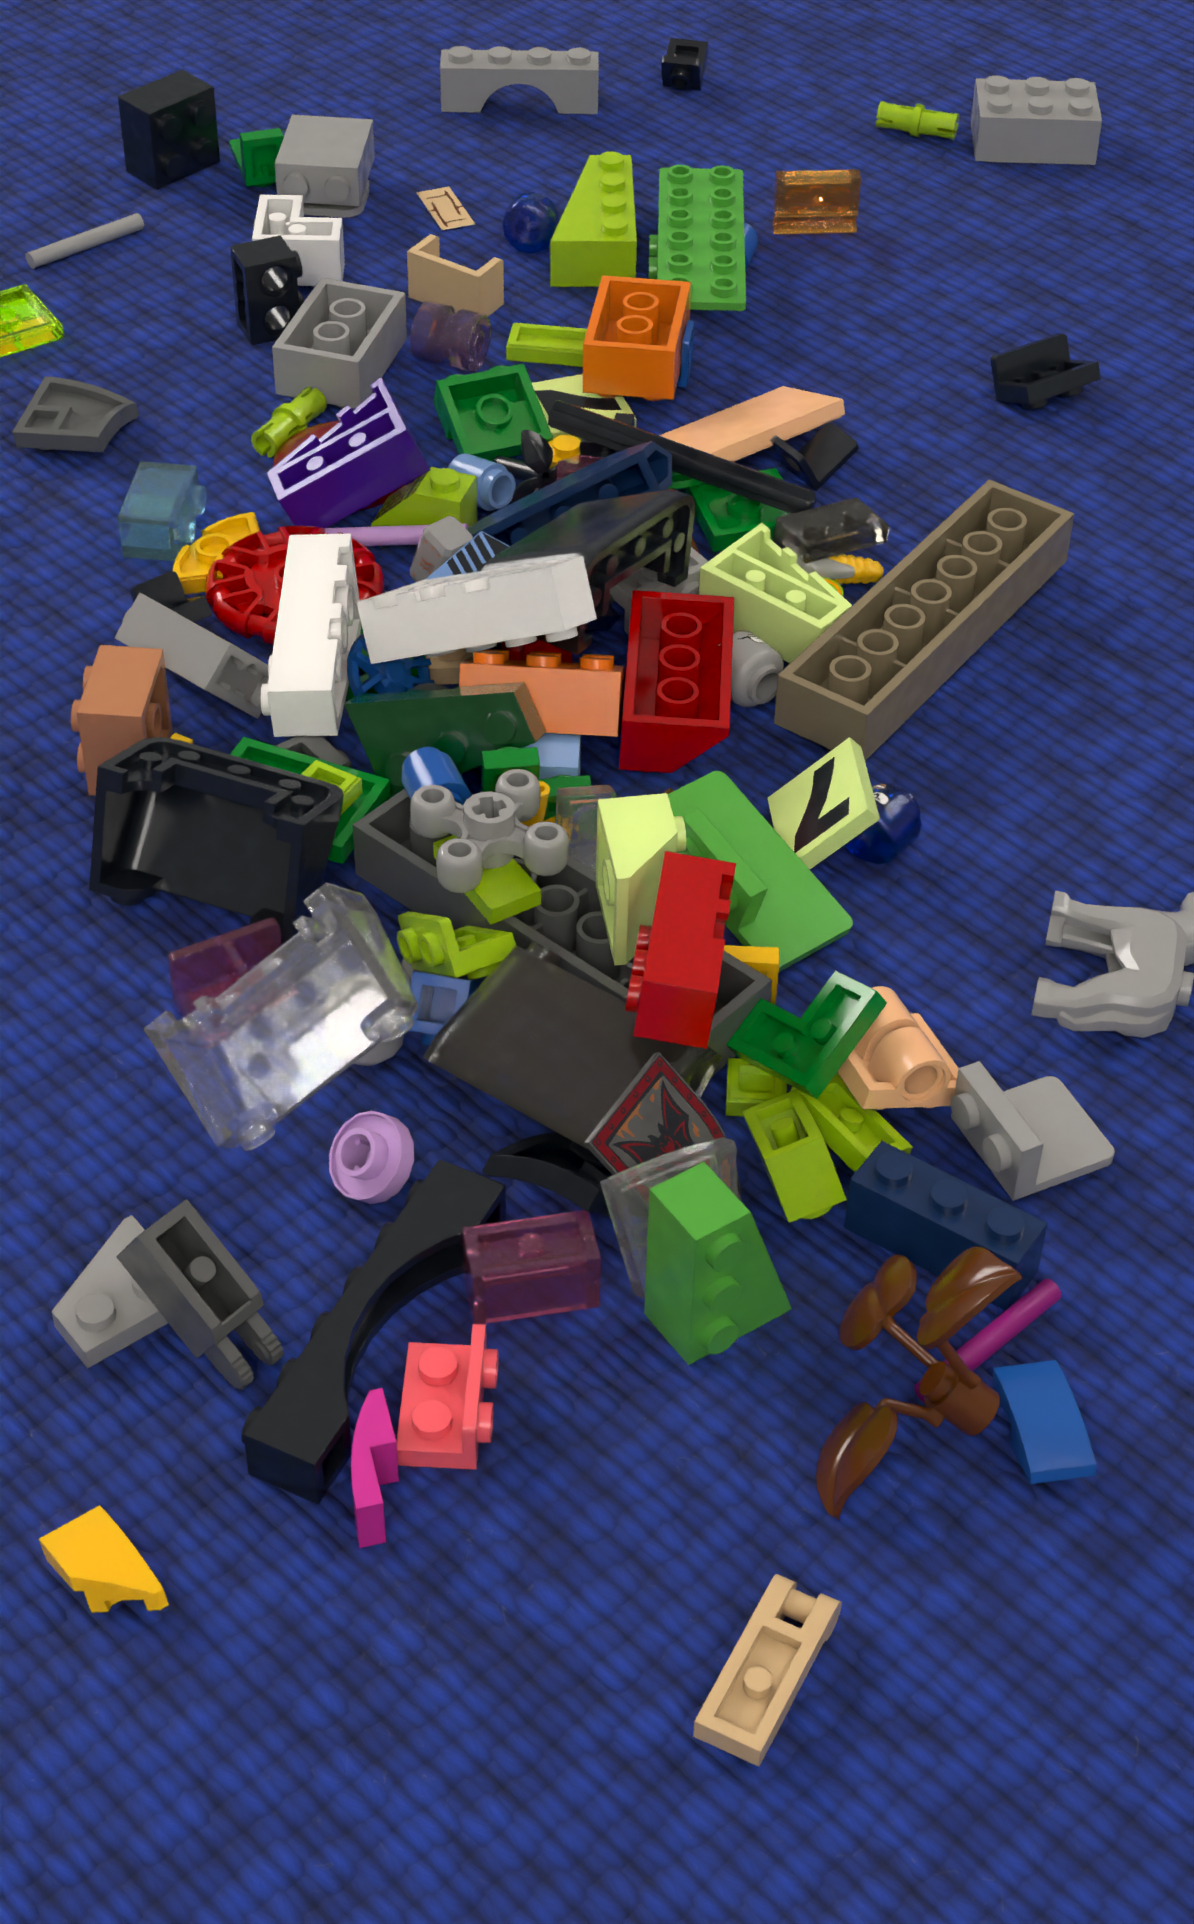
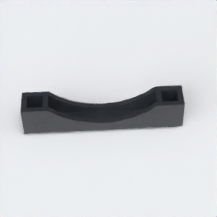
M440 1159L425 1180L418 1179L413 1184L401 1214L394 1223L387 1222L381 1229L375 1243L374 1252L363 1267L356 1266L351 1271L345 1282L342 1297L331 1312L324 1311L318 1317L311 1332L310 1342L297 1359L291 1358L286 1362L280 1372L273 1394L263 1407H255L246 1419L241 1440L245 1444L249 1475L319 1505L352 1455L348 1396L356 1367L369 1343L391 1316L416 1296L449 1278L479 1267L506 1227L505 1184Z

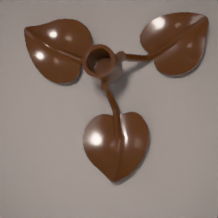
M983 1247L969 1248L957 1256L939 1275L926 1297L928 1312L920 1319L917 1342L897 1325L893 1318L912 1298L917 1284L915 1265L903 1255L897 1254L888 1258L875 1274L874 1281L865 1285L847 1308L839 1328L841 1343L852 1351L863 1349L876 1338L884 1327L894 1339L928 1368L919 1386V1392L925 1397L924 1400L927 1407L891 1398H883L875 1408L867 1402H861L852 1408L835 1426L820 1452L817 1463L816 1483L823 1506L837 1520H840V1514L846 1500L869 1476L891 1446L897 1431L898 1418L896 1413L924 1419L935 1428L939 1427L943 1419H945L967 1436H975L982 1432L996 1415L1000 1405L999 1393L984 1383L980 1376L971 1371L948 1342L949 1338L1014 1283L1023 1279L1017 1270L1000 1260L989 1250ZM937 1347L949 1364L936 1360L925 1349Z

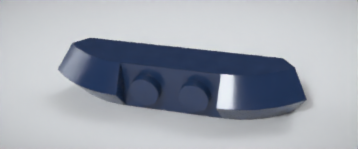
M653 441L624 449L602 458L490 514L467 530L473 538L483 531L508 546H512L577 504L668 489L672 485V454Z

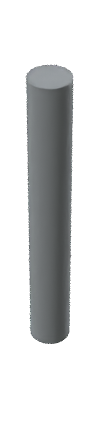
M135 213L27 252V263L31 269H35L144 229L143 219L140 214Z

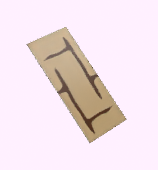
M450 187L416 192L442 231L475 225Z

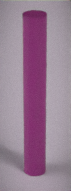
M1043 1279L956 1350L966 1366L971 1371H974L1060 1300L1062 1294L1057 1284L1050 1279ZM920 1380L915 1384L914 1389L918 1398L925 1403V1397L919 1392Z

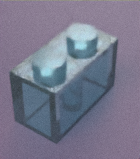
M140 461L118 516L123 557L175 561L182 547L187 543L194 542L197 514L203 515L206 507V488L198 483L197 466Z

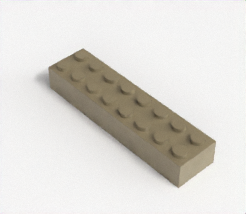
M989 479L778 674L774 724L830 750H833L850 737L862 747L866 761L1067 562L1075 513Z

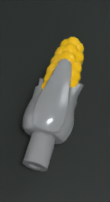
M801 545L794 549V552L797 554V564L808 574L817 572L821 577L832 579L840 585L843 583L857 584L860 582L863 584L875 583L884 574V569L878 561H873L870 558L864 559L860 556L843 554V550H827L811 545Z

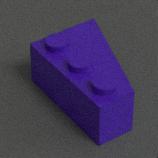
M382 377L370 385L373 394L353 411L349 406H345L339 411L336 416L340 422L320 439H317L312 434L267 472L277 499L294 526L330 528L339 520L359 509L370 506L377 499L401 486L412 483L417 477L430 471L404 415Z

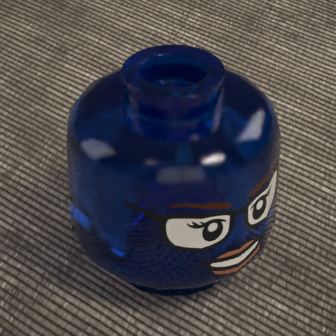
M883 783L872 786L880 819L845 844L848 851L855 857L877 865L893 861L919 837L922 826L921 812L916 799L903 788Z

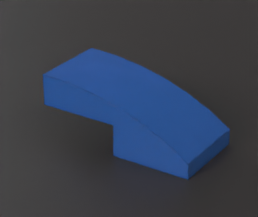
M1057 1360L994 1367L993 1389L999 1393L1000 1405L1011 1423V1448L1030 1484L1096 1476V1461L1085 1424L1072 1390Z

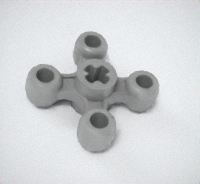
M522 769L506 771L498 778L495 792L489 791L474 794L465 801L464 805L456 802L453 794L443 786L426 785L414 792L410 801V817L413 829L419 835L426 838H440L448 833L458 837L442 844L437 853V878L444 889L454 893L472 891L479 885L482 879L483 868L492 869L505 866L513 859L514 855L524 859L525 866L536 875L552 876L560 873L565 868L569 859V839L564 828L553 822H539L531 827L521 823L533 818L540 806V785L533 773Z

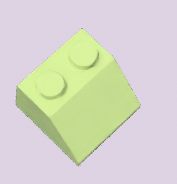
M667 793L598 800L596 889L614 966L626 965L634 957L640 924L652 926L665 851L677 853L678 851L686 850L684 819L682 816H673Z

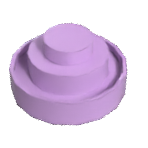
M372 1110L356 1114L342 1125L334 1137L331 1146L329 1172L335 1187L344 1196L369 1204L387 1201L401 1190L410 1176L414 1163V1142L408 1128L397 1118Z

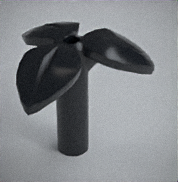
M522 430L521 452L524 461L502 455L495 457L493 462L505 466L515 479L522 480L515 488L512 500L508 505L570 475L569 466L564 462H559L549 469L553 459V450L545 438L531 430Z

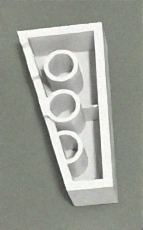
M351 533L289 535L273 653L269 656L268 661L269 681L268 684H262L261 687L263 716H271L274 737L338 736L349 686L347 675L348 654L354 641L359 637L362 626L356 604L360 600Z
M583 556L425 579L356 602L371 664L421 655L437 657L463 648L466 649V652L481 651L495 647L498 642L504 641L506 647H516L537 641L536 636L545 635L547 642H556L578 636L577 626L597 619Z

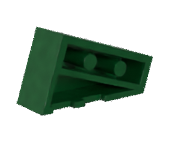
M525 682L457 687L456 689L425 691V689L408 690L407 692L388 694H358L344 704L375 774L390 779V798L404 789L401 781L403 763L408 755L419 748L434 747L451 757L461 774L482 765V751L498 750L504 747L524 748L536 743L546 732Z

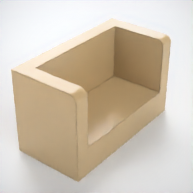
M432 234L407 251L409 298L477 323H481L504 304V262L502 259L494 257L477 271L440 258L439 237Z

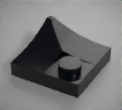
M572 1132L544 1133L515 1142L491 1154L482 1172L491 1177L518 1179L551 1190L570 1200L586 1212L602 1213L619 1221L622 1220L623 1216L648 1218L649 1211L642 1207L588 1149L584 1144L585 1141Z

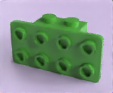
M713 771L668 794L673 816H682L685 823L686 850L678 851L677 853L736 863L729 900L731 901L728 921H725V925L743 946L779 947V972L849 933L853 925L851 916L725 773Z

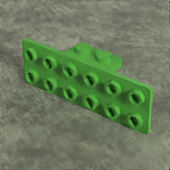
M674 165L670 168L659 169L658 235L649 236V279L691 282L690 310L744 311L746 309L743 171L740 169H733L729 166H715L711 169L691 168L686 165Z

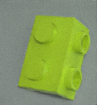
M410 911L398 915L401 931L397 932V943L403 958L415 970L453 978L467 974L468 979H478L500 971L502 969L500 961L519 955L512 932L470 925L453 930L452 923L448 917Z

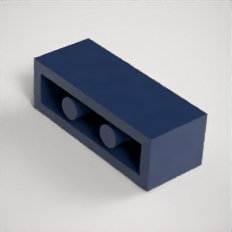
M881 1141L850 1179L844 1228L896 1255L905 1256L913 1264L937 1276L965 1250L972 1247H983L989 1250L1000 1260L1017 1270L1023 1277V1279L1014 1283L991 1302V1304L1007 1310L1018 1300L1039 1270L1048 1223Z

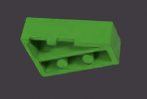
M705 1162L649 1189L644 1314L687 1365L709 1354L716 1355L724 1352L736 1339L792 1310L751 1212Z

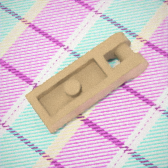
M775 1574L694 1721L693 1737L760 1767L824 1641H827L832 1634L842 1607L841 1601L821 1593L816 1599L796 1590L797 1582L779 1574ZM787 1616L803 1623L802 1628L783 1621L784 1617Z

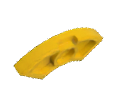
M255 512L243 513L220 520L203 529L202 537L190 546L185 545L182 547L175 559L173 571L177 573L185 595L205 592L208 571L215 560L223 559L224 555H221V553L239 539L260 531ZM217 571V578L223 579V574Z

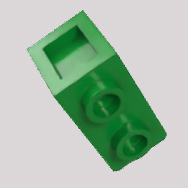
M280 128L239 133V139L229 141L230 151L246 186L268 187L276 182L275 161L284 138Z

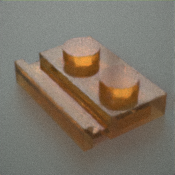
M859 169L776 171L773 203L774 217L772 220L773 233H856V218L858 216L861 186Z

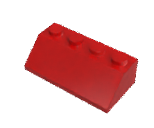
M632 590L619 770L673 773L729 736L734 597Z

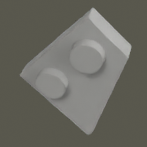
M133 1215L125 1218L52 1310L56 1330L87 1368L168 1324L116 1257L139 1234L145 1231Z

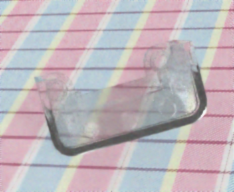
M326 882L303 901L311 912L312 918L301 916L293 922L298 930L296 935L217 998L207 996L198 998L193 1002L197 1010L187 1015L184 1019L176 1020L172 1012L165 1011L144 1028L145 1033L217 1147L235 1148L242 1146L245 1151H249L261 1146L275 1134L273 1126L379 1043L382 1041H393L413 1027L415 1021L412 1017L418 1010L419 1005L382 922L364 894Z

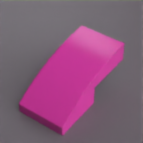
M383 1388L369 1390L356 1423L352 1444V1491L359 1548L386 1543L384 1503L379 1485L399 1481L397 1442Z

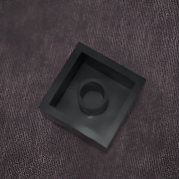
M180 70L118 96L127 173L158 190L220 162L214 86L184 70Z

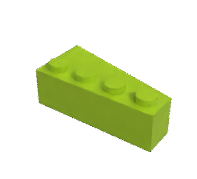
M604 152L601 155L589 156L550 241V287H599L602 275L636 278L637 236L631 155H622L618 152Z

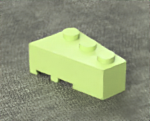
M761 523L700 567L699 595L734 597L733 633L749 631L778 651L782 660L791 663L852 605L817 572L808 574L797 564V554L789 547L781 549L770 539L771 530Z

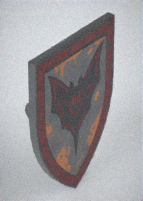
M654 1053L584 1144L625 1190L648 1211L650 1188L702 1162H705L741 1201L737 1167L730 1145L718 1121L661 1053Z

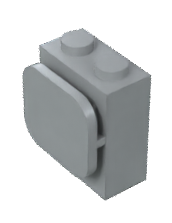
M291 115L275 161L277 195H303L304 215L347 218L361 214L365 208L370 191L368 177L375 157L373 119Z

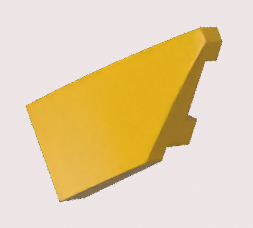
M100 1505L39 1538L47 1562L73 1591L84 1592L91 1613L109 1612L111 1606L125 1600H144L147 1611L161 1610L169 1605L163 1587L124 1532Z

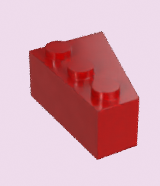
M665 851L652 926L640 924L625 1011L637 1013L633 1036L707 1049L718 994L725 940L723 939L725 921H728L731 903L729 900L736 863Z

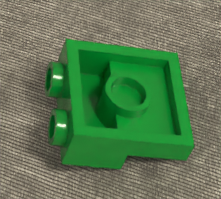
M524 363L512 366H495L487 371L467 375L454 374L436 381L433 404L447 440L453 439L459 455L467 453L489 461H493L499 455L506 457L522 455V430H531L538 433L547 442L553 440L552 433Z

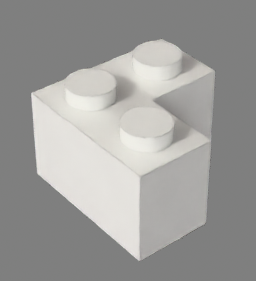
M260 195L252 241L281 235L292 251L296 250L299 254L303 274L302 277L297 278L298 286L315 287L321 278L343 281L345 258L342 218L304 217L303 195Z

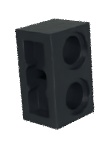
M281 235L230 246L237 325L251 346L277 340L304 303L302 294L298 290L297 278L302 277L303 274L299 254L296 250L292 251Z

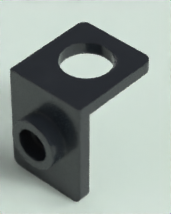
M827 423L799 451L795 450L777 435L770 440L786 468L815 491L859 449L856 440L832 423Z

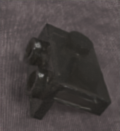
M856 497L777 517L775 520L773 542L781 549L789 547L806 564L886 543L890 525Z

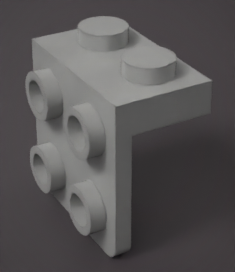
M980 1061L958 1068L955 1094L951 1098V1118L1013 1201L1107 1167L1112 1163L1115 1152L1114 1147L1058 1078L1046 1076L1002 1091Z

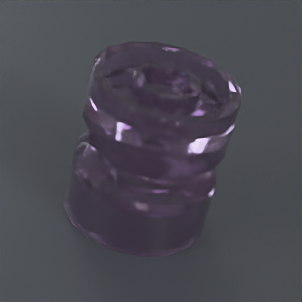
M425 301L419 307L411 329L410 347L412 354L418 359L438 364L444 362L447 358L449 359L450 367L470 372L478 371L489 349L491 322L489 317L483 313L466 309L458 310L456 313L455 309L450 305Z

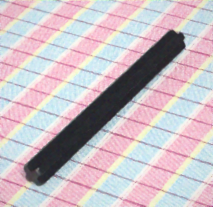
M561 400L555 401L550 409L548 425L554 429L618 452L653 441L672 454V471L804 519L808 518L814 509L816 493L812 490Z

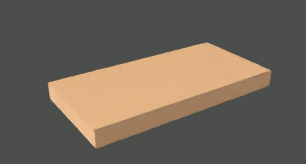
M782 386L659 436L734 462L773 446L770 440L775 435L786 441L841 418L845 415L844 400Z

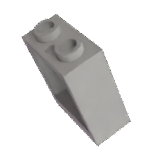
M139 593L132 607L124 615L122 625L114 638L129 647L163 649L165 667L258 719L262 712L261 687L262 684H268L269 681L268 665L146 595Z

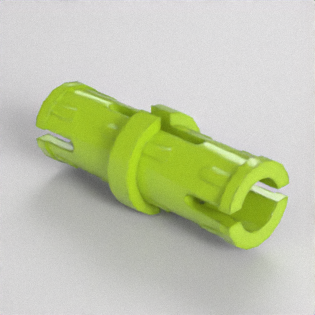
M881 101L876 118H879V120H876V127L907 131L913 137L925 134L954 140L959 123H956V121H959L958 113L928 110L922 104L910 107Z
M308 386L290 403L279 405L273 411L272 418L252 434L251 442L254 449L262 456L267 453L268 458L273 457L288 439L301 430L306 429L307 425L314 418L325 411L327 401L323 393L317 388H313L311 391V386Z

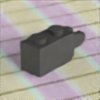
M187 1199L139 1234L116 1256L197 1359L204 1353L219 1373L224 1376V1379L234 1388L243 1390L253 1381L254 1373L247 1361L242 1357V1354L228 1338L227 1334L232 1330L238 1333L249 1349H252L254 1355L263 1361L264 1364L267 1363L268 1366L273 1365L283 1357L284 1353L281 1342L278 1341L277 1336L272 1333L270 1327L257 1312V1310L264 1306L259 1289Z

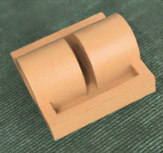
M884 986L873 987L872 989L876 990L887 1004L840 1067L838 1074L862 1109L882 1110L885 1108L951 1106V1098L955 1094L957 1081V1065L919 1013L910 1014L898 995L891 988Z

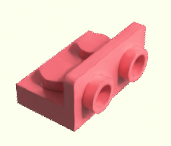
M473 1324L471 1345L409 1342L396 1441L398 1466L477 1469L479 1443H491L493 1432L494 1404L483 1402L484 1388H497L499 1350L487 1349L486 1324Z

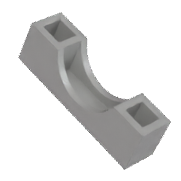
M466 46L442 49L440 61L441 112L480 113L488 97L496 90L507 85L526 84L536 87L547 94L553 101L559 114H598L599 52L589 51L585 48H572L568 51H550L544 47H534L526 51L510 50L507 47L501 46L493 47L489 50H471Z

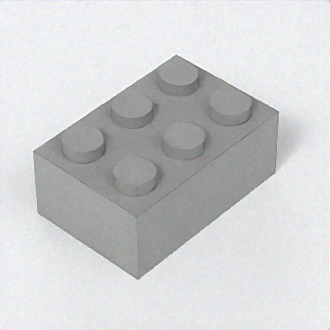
M999 75L989 76L986 79L976 78L970 122L975 161L1075 165L1096 164L1102 117L1095 82H1088L1082 78H1071L1067 81H1048L1043 77L1011 80Z
M321 278L272 346L276 394L296 398L304 388L311 386V391L313 388H317L323 393L327 404L336 405L342 409L345 406H349L351 409L359 406L373 392L370 385L378 378L383 377L407 340L405 292Z

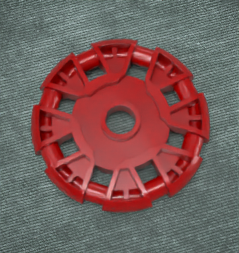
M315 526L278 527L277 532L263 535L261 531L250 534L227 547L221 553V555H224L223 559L215 560L212 563L205 583L206 599L208 604L212 606V611L216 618L228 629L242 637L250 639L253 635H257L263 638L265 644L274 645L289 535L328 534L325 533V529ZM351 537L359 600L382 594L384 590V576L381 566L375 562L374 554L366 546ZM217 571L223 574V579L217 578Z

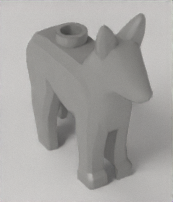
M1055 891L1045 945L1074 949L1106 958L1109 973L1093 977L1075 987L1058 984L1050 979L1039 977L1031 1015L1057 1018L1061 1026L1072 1031H1116L1125 1036L1141 1038L1166 1031L1174 1016L1176 1005L1188 1007L1194 973L1183 971V968L1194 963V892L1187 893L1180 906V911L1166 912L1141 907L1084 904L1071 900L1070 896L1065 892Z

